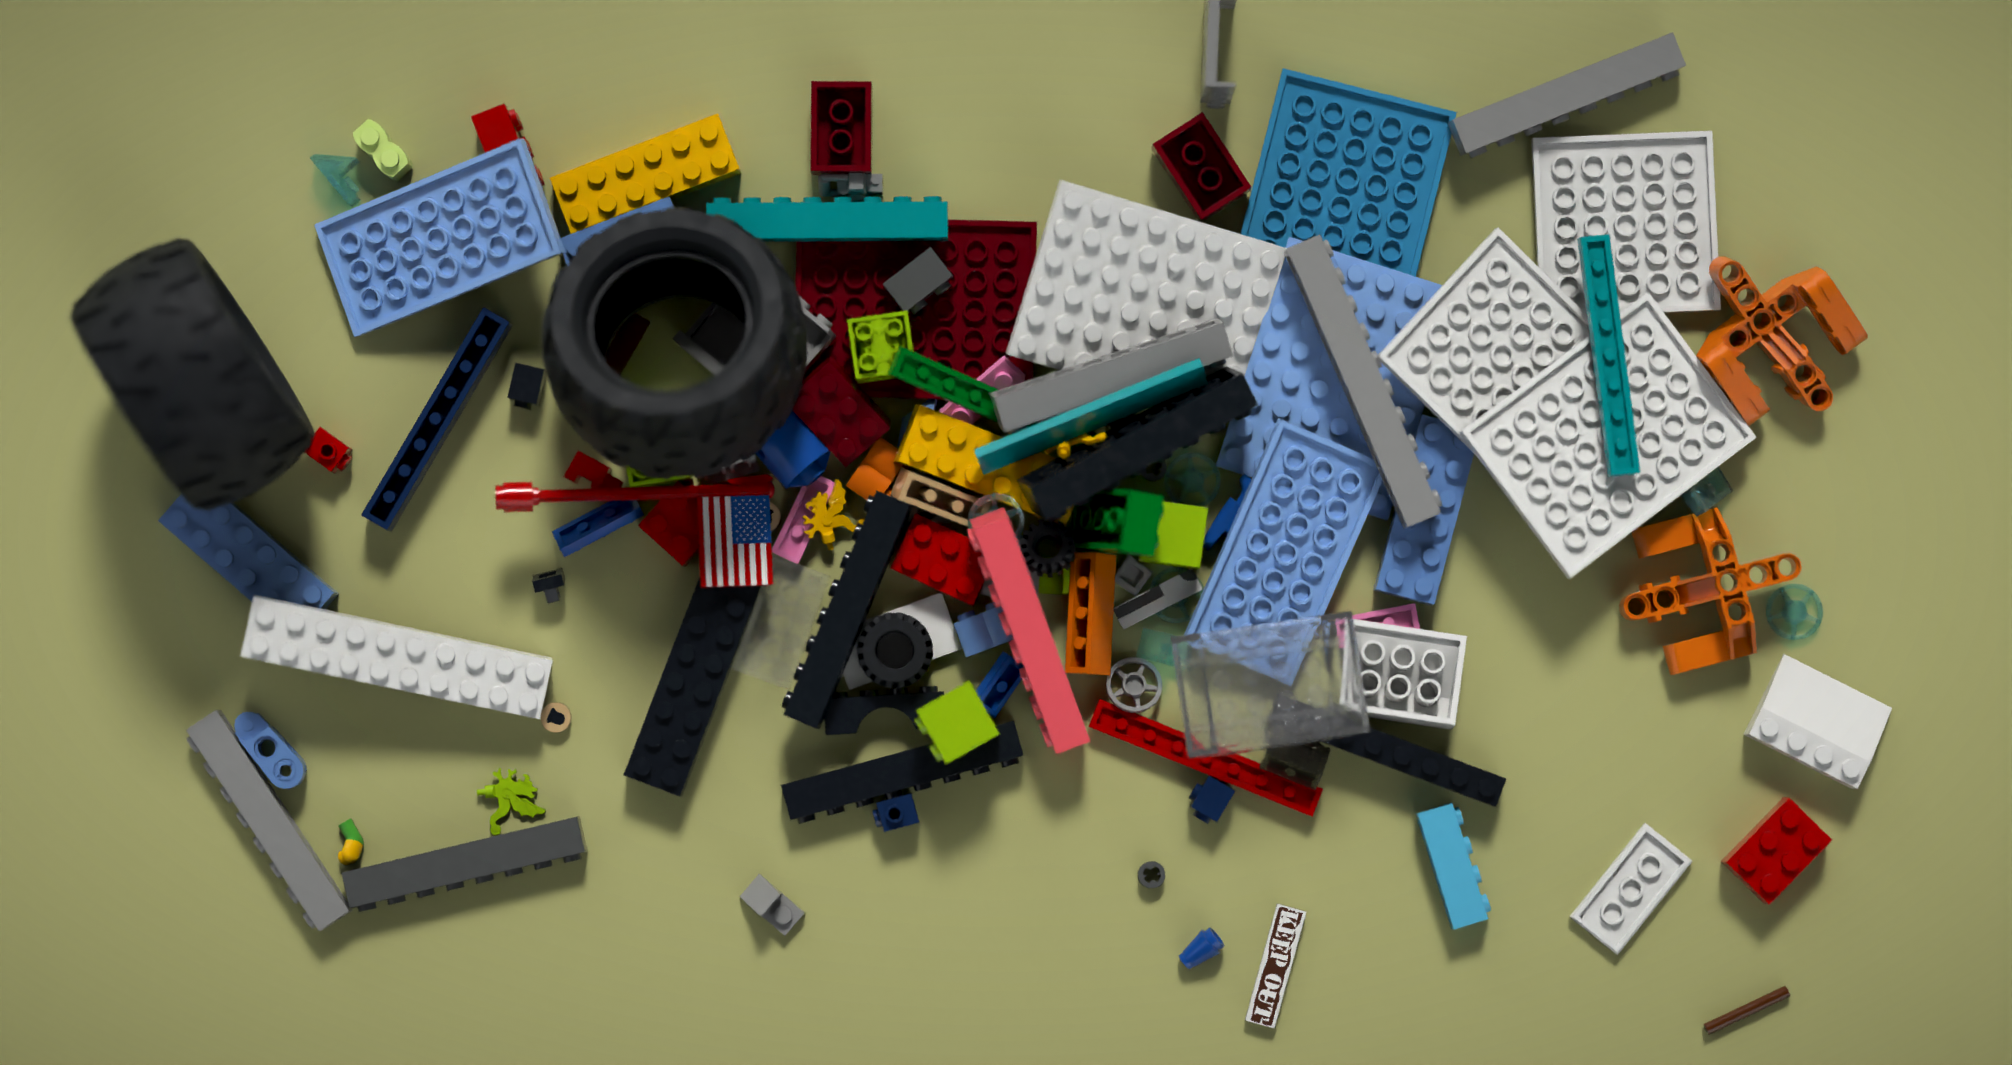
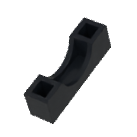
M938 686L920 687V693H908V688L890 689V695H878V690L860 691V697H848V692H835L824 718L825 735L856 734L862 720L870 712L885 707L902 711L911 719L915 728L919 729L914 720L919 717L916 710L943 696L944 691L938 692Z

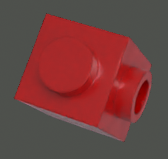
M319 427L315 432L311 447L304 453L330 472L336 474L338 469L342 472L352 460V456L349 454L353 449L324 428Z

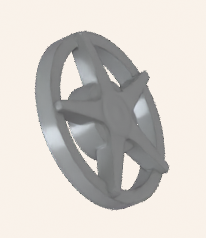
M1129 657L1118 661L1112 666L1110 676L1107 675L1106 692L1111 702L1119 709L1130 713H1140L1150 709L1158 701L1162 692V679L1153 664L1142 658ZM1129 663L1141 665L1137 672L1125 674L1119 669V667ZM1145 667L1155 676L1157 686L1146 684V680L1142 675ZM1114 672L1122 680V688L1115 693L1111 689V678ZM1144 691L1156 692V695L1149 703L1140 706L1139 696ZM1126 695L1133 698L1135 707L1121 703L1117 697Z

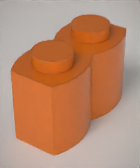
M880 437L854 472L846 487L865 500L870 495L875 496L876 491L891 496L892 488L890 486L897 478L901 467L908 470L910 467L895 462L894 459L898 449Z

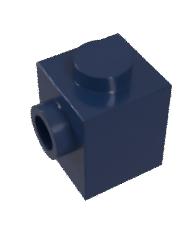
M1208 775L1203 785L1196 784L1188 798L1193 801L1190 807L1195 809L1193 816L1207 824L1211 819L1217 822L1235 790Z
M912 793L876 803L878 809L872 810L877 828L883 826L884 832L920 822Z

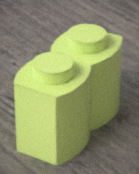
M367 119L353 132L357 145L374 159L377 167L390 179L399 181L413 168L408 155L399 146L392 143L388 133L375 121Z

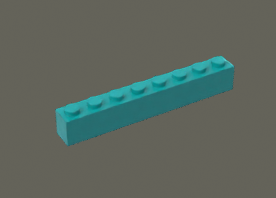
M899 196L894 197V202H882L881 197H864V202H852L851 197H834L833 202H821L820 197H805L803 202H791L789 197L773 198L771 203H761V198L747 197L743 198V203H731V198H713V203H706V214L712 216L719 214L729 218L763 242L948 241V201H942V197L939 196L924 197V202H912V197Z

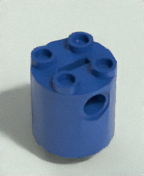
M792 410L782 428L775 429L763 448L755 454L780 484L787 489L789 487L809 486L825 472L831 451Z

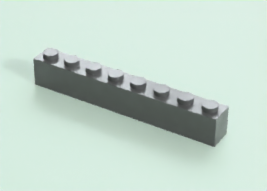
M580 816L342 872V878L349 908L357 906L358 911L361 912L377 908L375 903L377 901L387 899L388 905L406 901L405 895L415 892L417 898L435 894L434 888L446 885L447 891L465 887L463 882L465 880L475 878L476 884L494 880L493 874L503 871L506 877L523 873L522 867L534 864L535 870L553 866L551 860L563 857L564 863L582 859L581 853L587 852L588 849Z

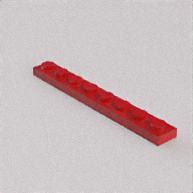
M1099 699L1088 726L1313 817L1323 792V788L1139 714L1123 711L1114 704Z

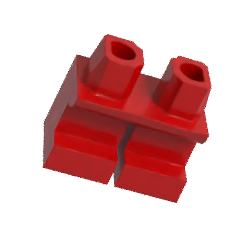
M579 450L563 476L576 484L583 477L591 481V488H621L624 483L610 475L612 472L610 467Z

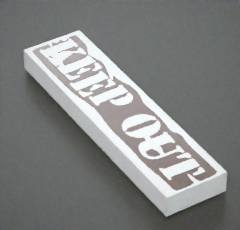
M1281 904L1276 905L1246 1013V1021L1275 1028L1306 911Z

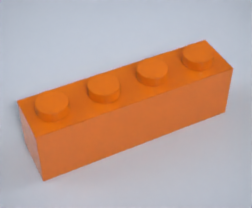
M1075 552L1074 562L1071 561L1065 673L1110 676L1116 555Z

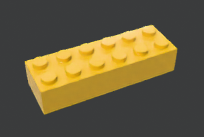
M717 113L550 177V181L572 234L668 196L672 200L741 174L722 121Z
M915 405L896 453L895 462L1045 520L1032 512L1017 479L1056 458L1038 452L983 475L974 450L1004 437L923 405ZM1074 506L1066 509L1067 513L1063 517L1054 520V523L1060 521L1066 527Z

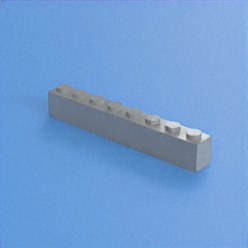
M1672 32L1447 123L1460 156L1469 153L1470 157L1473 158L1488 152L1487 145L1497 142L1498 147L1515 141L1513 135L1524 131L1526 136L1543 130L1541 124L1551 120L1553 125L1570 119L1568 114L1579 109L1580 114L1598 108L1596 102L1605 98L1608 103L1625 97L1623 91L1634 87L1635 92L1652 86L1650 80L1661 77L1664 82L1679 76L1678 69L1685 67L1686 64Z
M1216 318L991 392L989 395L999 427L1004 432L1009 431V434H1013L1026 429L1028 424L1043 422L1055 417V415L1070 411L1200 358L1203 366L1208 365L1209 368L1221 366L1226 363L1227 358L1233 357L1224 323Z
M222 710L213 711L186 729L190 735L187 738L189 745L195 753L200 751L206 760L203 763L206 771L212 778L217 776L223 785L220 788L222 795L228 803L234 802L239 810L236 813L239 821L245 828L250 826L256 835L253 838L255 845L262 854L267 852L273 861L269 864L272 871L279 879L281 877L285 879L289 885L286 889L288 895L295 904L300 902L306 911L303 913V917L312 929L316 927L318 931H322L353 911L352 908H349L348 901L257 763L238 740L239 738L236 736L235 730Z

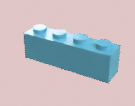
M1447 803L1415 813L1451 929L1455 930L1487 920L1486 912L1491 911L1487 895L1480 894L1477 883L1482 882L1478 866L1471 865L1469 854H1472L1473 850L1469 837L1462 836L1460 825H1463L1464 821L1459 807L1454 808L1452 803Z

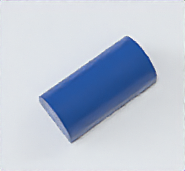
M1002 651L976 689V693L987 713L993 718H996L1022 680L1018 669L1023 668V664H1016L1015 659Z

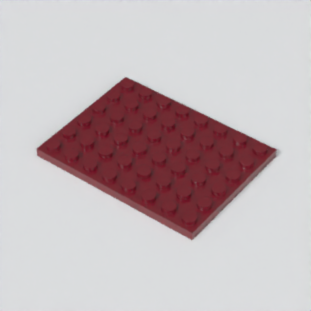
M948 219V241L797 242L795 288L798 295L811 306L808 311L815 317L820 313L833 324L830 330L837 336L804 374V378L831 355L857 383L847 319L901 312L902 310L886 291L883 283L931 247L953 275V279L949 281L952 286L938 297L934 293L925 301L928 305L917 314L908 313L914 352L974 379H977L1005 355L1025 374V381L1033 379V362L1007 355L1006 351L1036 257L1037 222ZM899 379L858 384L870 398L945 400Z

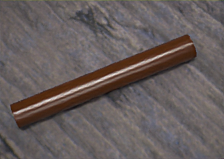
M1783 986L1703 1024L1707 1034L1710 1035L1790 997V993L1787 987Z

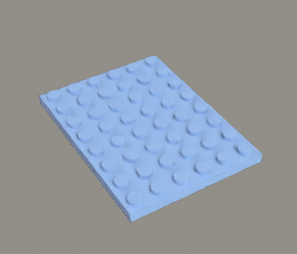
M1288 237L1285 248H1289L1303 241L1292 237ZM1333 251L1334 256L1330 257L1334 267H1339L1344 275L1346 284L1342 286L1346 295L1353 297L1358 312H1355V316L1359 324L1364 323L1370 337L1367 340L1371 352L1375 350L1377 354L1389 344L1442 286L1340 252ZM1285 257L1269 310L1263 317L1244 376L1258 406L1251 409L1252 413L1249 416L1240 420H1235V418L1230 420L1216 462L1217 467L1242 475L1245 473L1249 477H1253L1278 418L1373 458ZM1382 364V367L1378 369L1382 378H1387L1392 386L1394 395L1391 396L1394 406H1400L1406 419V423L1403 424L1407 435L1412 434L1415 437L1425 405ZM1382 481L1368 515L1388 521L1393 503Z

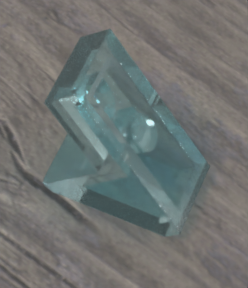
M314 154L310 157L348 205L353 207L361 200L356 194L360 189L349 176L345 179L343 178L347 172L360 162L356 157Z
M1718 466L1682 493L1681 496L1690 511L1697 517L1731 493L1733 489Z
M1143 628L1136 657L1194 672L1200 648L1184 642L1182 637Z

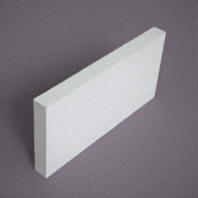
M942 592L886 612L904 613L922 623L932 640V660L962 649ZM877 616L865 620L859 636L863 632L864 627ZM897 632L889 633L878 644V658L889 668H901L908 664L912 658V643L904 634ZM858 639L843 673L849 690L873 682L867 677L858 662Z
M1644 823L1569 917L1618 955L1692 863V860Z

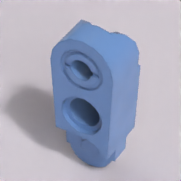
M243 712L238 715L234 723L235 734L268 779L275 786L283 789L298 786L307 773V765L304 759L260 713ZM267 739L275 744V752L269 757L265 756L261 750L263 742ZM285 765L291 767V774L287 777L281 771Z

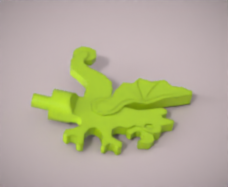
M499 768L498 772H493V775L499 779V783L485 785L484 789L477 790V796L485 795V798H498L499 808L490 816V831L493 835L501 833V827L496 824V821L509 812L510 802L514 811H518L521 816L528 815L533 818L536 814L546 812V809L533 804L527 798L517 796L523 794L530 798L535 797V794L532 792L538 791V788L532 786L528 774H523L525 777L524 781L518 779V782H514L512 775L517 773L516 769L514 771L508 769V777L504 779L501 775V768Z

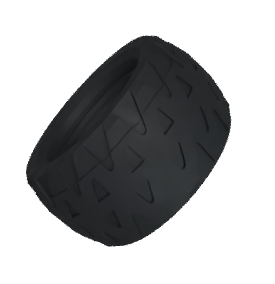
M672 207L667 208V210L647 213L638 212L623 217L600 233L590 236L577 248V253L567 267L560 269L551 288L549 303L543 320L542 354L550 387L561 413L576 433L606 460L619 467H631L642 472L644 476L669 479L671 477L693 475L695 478L718 473L722 468L732 465L739 460L745 461L763 448L775 429L782 428L792 412L801 389L807 364L808 339L802 305L795 285L779 259L761 239L755 238L737 222L722 215L715 214L712 216L696 212L691 208ZM696 298L710 301L729 310L746 327L741 346L729 364L715 376L689 388L670 391L642 388L619 377L605 363L608 348L620 327L638 311L663 300Z
M177 238L165 244H158L135 253L105 272L74 302L70 319L98 375L154 461L193 508L211 510L252 495L283 475L311 447L315 432L297 396L231 292L192 241Z

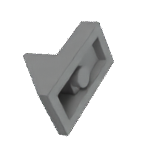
M760 873L740 895L760 917L765 918L784 936L805 913Z

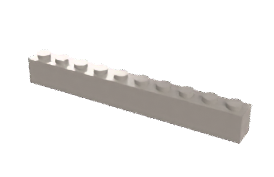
M1317 235L1287 248L1284 251L1285 257L1403 529L1440 514L1439 507L1442 506L1439 494L1435 489L1432 491L1427 482V479L1430 478L1429 471L1425 463H1419L1415 454V451L1418 450L1413 435H1407L1403 424L1406 423V419L1400 406H1394L1391 396L1394 395L1392 386L1387 378L1383 379L1378 368L1382 367V364L1377 358V352L1375 350L1371 352L1367 340L1370 337L1364 323H1358L1355 312H1358L1356 303L1351 295H1346L1342 286L1346 284L1344 275L1339 267H1334L1330 258L1334 256L1330 243L1327 239L1323 241L1321 235Z

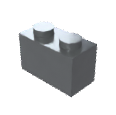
M930 247L883 283V286L902 311L912 312L915 315L928 305L925 301L934 293L938 297L952 286L949 281L953 279V275Z

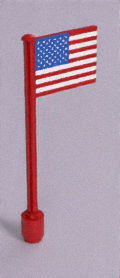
M532 481L503 482V485H495L496 510H504V513L533 512V506H539V503L696 498L700 588L773 586L769 499L774 496L775 487L771 481L763 484L539 490L538 487L532 486Z

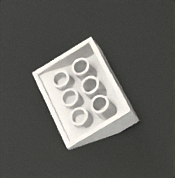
M1347 618L1332 712L1451 730L1456 722L1467 636Z
M1783 654L1743 735L1851 789H1858L1871 763L1892 708Z

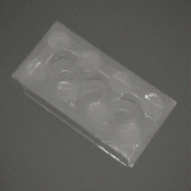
M773 555V586L761 587L732 669L791 690L795 671L799 663H801L831 576Z

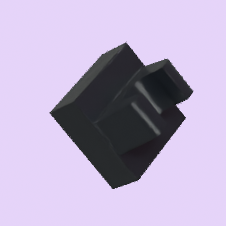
M562 568L533 575L532 583L535 593L544 591L548 604L560 601L558 587L565 585V576Z

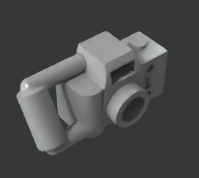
M865 173L821 174L818 177L819 194L823 197L848 196L852 198V202H864V197L868 195H883V175ZM830 181H837V189H831Z

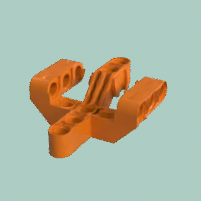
M1725 256L1715 258L1709 266V274L1735 315L1710 332L1696 357L1748 426L1752 425L1770 410L1759 394L1762 391L1752 383L1744 371L1745 365L1736 359L1756 343L1774 363L1771 366V370L1774 374L1779 373L1787 384L1784 389L1794 400L1798 399L1803 405L1815 411L1828 409L1833 401V393L1825 381V374L1814 364L1808 355L1810 352L1804 343L1799 345L1781 324L1807 306L1831 344L1842 356L1866 340L1868 335L1831 277L1823 269L1816 266L1780 280L1761 295L1739 262ZM1730 265L1731 273L1723 279V269ZM1746 289V298L1743 301L1739 302V293L1742 290ZM1786 295V303L1783 307L1778 308L1779 298ZM1762 313L1761 322L1754 326L1755 316ZM1738 331L1737 340L1730 344L1731 334ZM1803 365V374L1796 378V370ZM1819 389L1818 398L1812 402V393Z
M1718 507L1647 525L1632 531L1639 559L1699 543L1708 574L1680 581V577L1677 575L1669 577L1670 582L1653 586L1652 582L1639 585L1640 592L1632 593L1622 598L1619 604V611L1627 620L1636 621L1647 618L1648 623L1662 620L1661 615L1679 611V615L1689 613L1688 607L1715 600L1723 631L1662 646L1670 675L1757 653L1755 622L1747 591L1796 578L1801 571V562L1794 554L1784 553L1739 565L1731 534ZM1716 545L1722 546L1726 552L1725 559L1722 562L1715 560L1712 555L1713 548ZM1782 559L1789 561L1792 570L1788 576L1783 575L1779 571L1778 565ZM1752 567H1757L1762 572L1763 577L1759 583H1754L1749 577ZM1724 574L1729 575L1733 579L1734 585L1730 591L1724 590L1720 585L1721 577ZM1660 591H1665L1670 596V604L1666 608L1661 607L1657 602V595ZM1632 598L1637 599L1641 603L1642 609L1638 615H1633L1628 610V603ZM1733 603L1737 604L1741 609L1742 614L1738 620H1733L1728 614V609Z

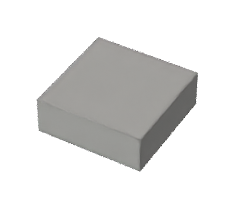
M1128 555L1115 573V582L1136 597L1153 571Z

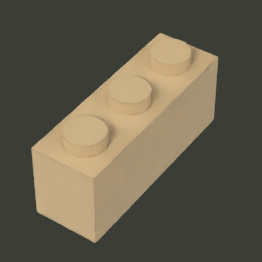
M903 467L899 471L890 494L901 501L972 528L970 519L986 514L991 503Z

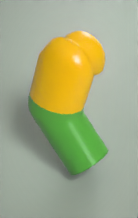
M349 819L338 826L346 839L342 851L338 853V860L343 865L355 863L359 859L364 845V840L352 819Z

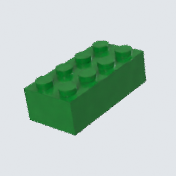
M1112 489L1107 492L1101 490L1092 495L1093 500L1082 506L1074 505L1070 530L1071 535L1074 537L1076 548L1099 553L1154 556V552L1159 544L1158 528L1164 514V496L1126 489Z

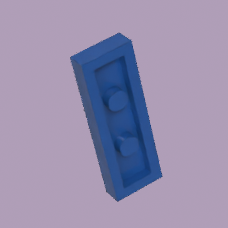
M638 500L609 501L552 531L560 551L566 557L617 529L632 523L644 516Z

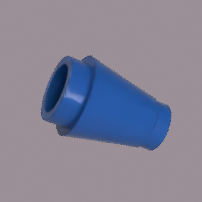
M1209 927L1205 931L1202 929L1179 955V958L1190 970L1220 954V949L1225 945L1218 934Z

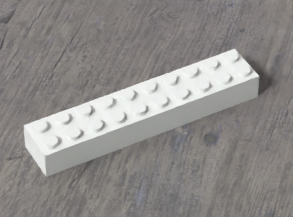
M255 594L241 652V657L540 719L553 662L551 657Z

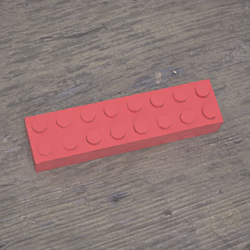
M1004 507L970 519L972 528L967 530L975 552L979 550L982 552L983 556L977 559L985 580L992 579L993 584L988 585L995 607L1002 606L1003 612L998 613L1006 636L1011 634L1014 640L1008 641L1016 664L1022 662L1024 666L1018 670L1026 691H1033L1034 693L1033 696L1029 697L1037 720L1043 718L1044 723L1039 724L1047 748L1053 746L1056 754L1091 742Z

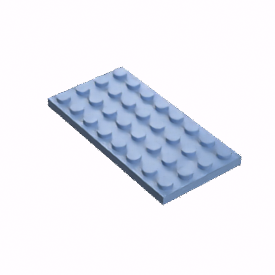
M519 138L314 224L354 337H360L565 253L525 138Z
M1278 418L1182 640L1293 686L1383 481L1373 458Z

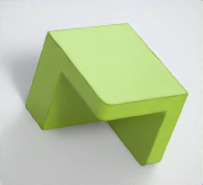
M1064 568L1062 570L1063 574L1059 576L1057 573H1053V577L1050 578L1047 577V574H1043V577L1039 576L1038 592L1041 594L1068 595L1070 568L1068 570Z

